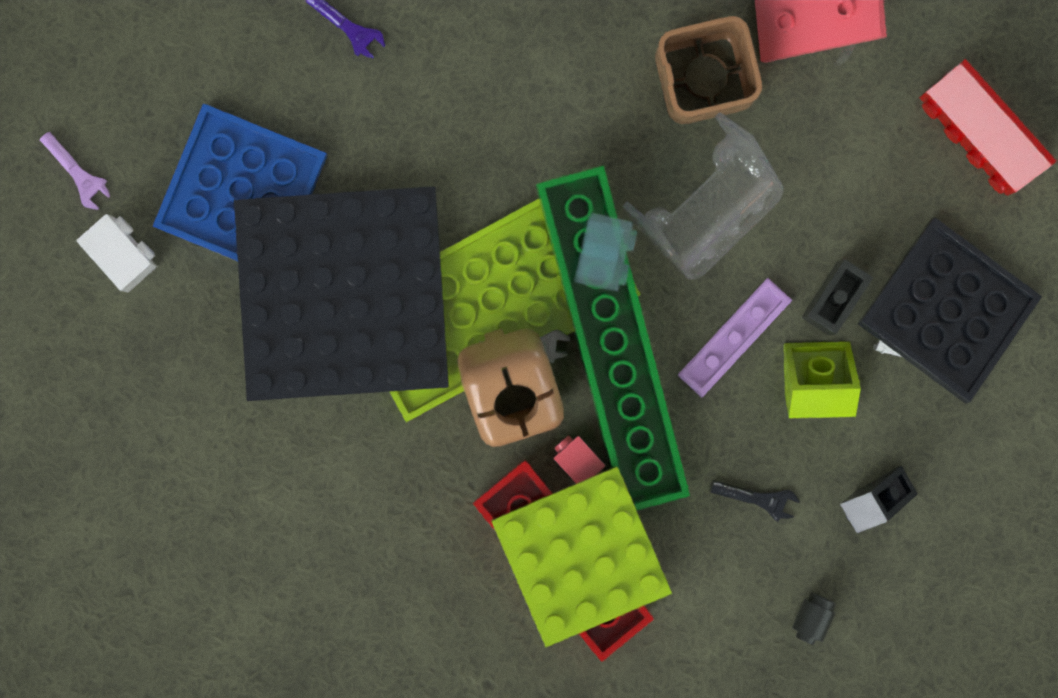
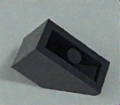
M901 465L855 491L840 505L856 533L888 522L918 493Z

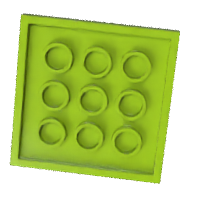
M617 466L491 521L545 647L672 594Z

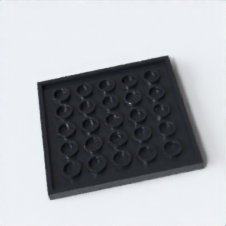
M435 186L234 200L247 401L449 388Z

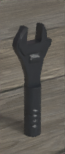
M713 480L710 486V493L749 504H756L766 510L777 522H779L780 518H794V516L782 512L787 499L800 503V500L791 490L775 493H758Z

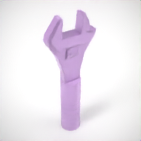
M51 132L44 134L40 141L73 177L79 190L82 205L98 210L99 207L90 199L98 190L108 198L110 197L109 191L105 186L107 180L92 176L84 171Z

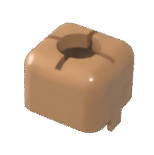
M728 16L670 30L661 37L655 52V61L667 111L670 118L675 122L690 124L744 111L759 97L762 90V81L749 28L741 18ZM721 39L729 41L732 44L737 65L726 67L725 63L718 56L704 54L703 44ZM699 40L703 57L716 59L723 65L725 70L736 67L741 68L740 70L728 73L726 75V83L728 75L739 73L744 99L717 105L715 96L720 94L718 93L713 97L715 106H711L709 96L703 97L695 94L688 87L687 83L673 86L674 82L685 79V73L684 78L673 79L670 63H667L666 53L695 46L697 56L692 59L695 60L699 56L696 43ZM686 86L693 96L707 99L709 107L694 111L682 110L677 104L674 88Z
M526 328L504 334L502 329L484 334L485 341L470 345L460 352L457 361L462 385L479 435L486 444L492 447L504 446L560 426L564 419V407L542 339L537 332ZM507 367L513 385L527 386L536 394L534 407L506 416L496 412L494 408L496 396L503 389L507 388L502 368Z

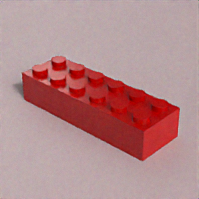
M524 459L476 498L472 504L494 529L491 522L493 519L549 496L553 492L528 461ZM644 605L583 631L579 635L599 660L603 662L652 622L654 617Z

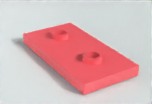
M755 0L761 62H772L887 37L883 0Z

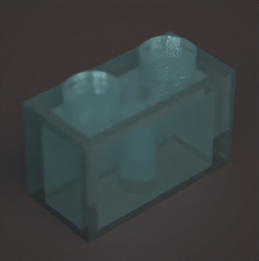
M593 213L589 214L575 282L618 291L619 284L625 285L629 265L624 264L627 250H633L637 231L631 230L633 222Z

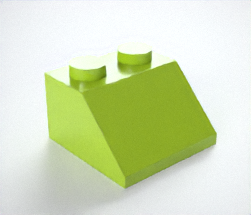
M784 343L785 400L789 418L856 417L861 387L851 343Z

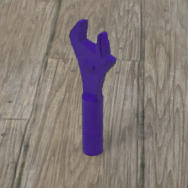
M306 0V3L345 32L352 42L356 56L362 54L373 59L374 56L366 47L374 39L385 47L381 31L364 28L352 23L325 0Z

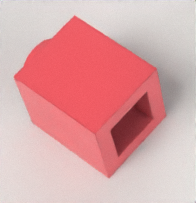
M568 435L554 447L557 451V454L553 457L554 460L575 483L595 476L605 467L604 463L578 435L574 439Z

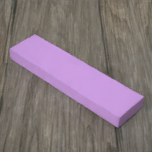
M766 278L677 376L702 398L788 306L792 299L769 278Z

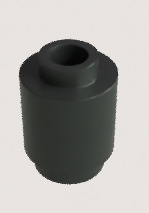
M811 592L809 598L804 599L792 628L797 631L795 637L811 645H814L816 640L823 642L835 616L833 609L836 603Z

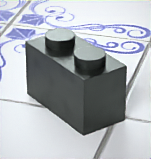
M845 259L837 262L801 318L829 336L836 335L873 277Z

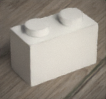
M105 214L76 241L120 291L129 292L158 267L152 260L155 254L143 241L138 244L131 237L130 234L133 232V229L121 216L115 219V217Z

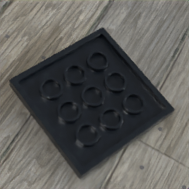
M934 217L926 225L857 324L967 404L972 401L1042 296Z

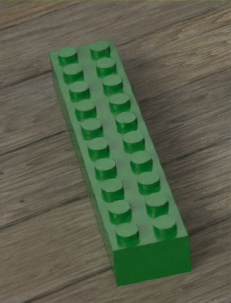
M604 166L535 184L610 468L618 467L636 511L690 496Z

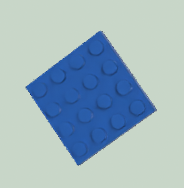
M203 103L153 227L238 261L234 200L312 195L328 154Z

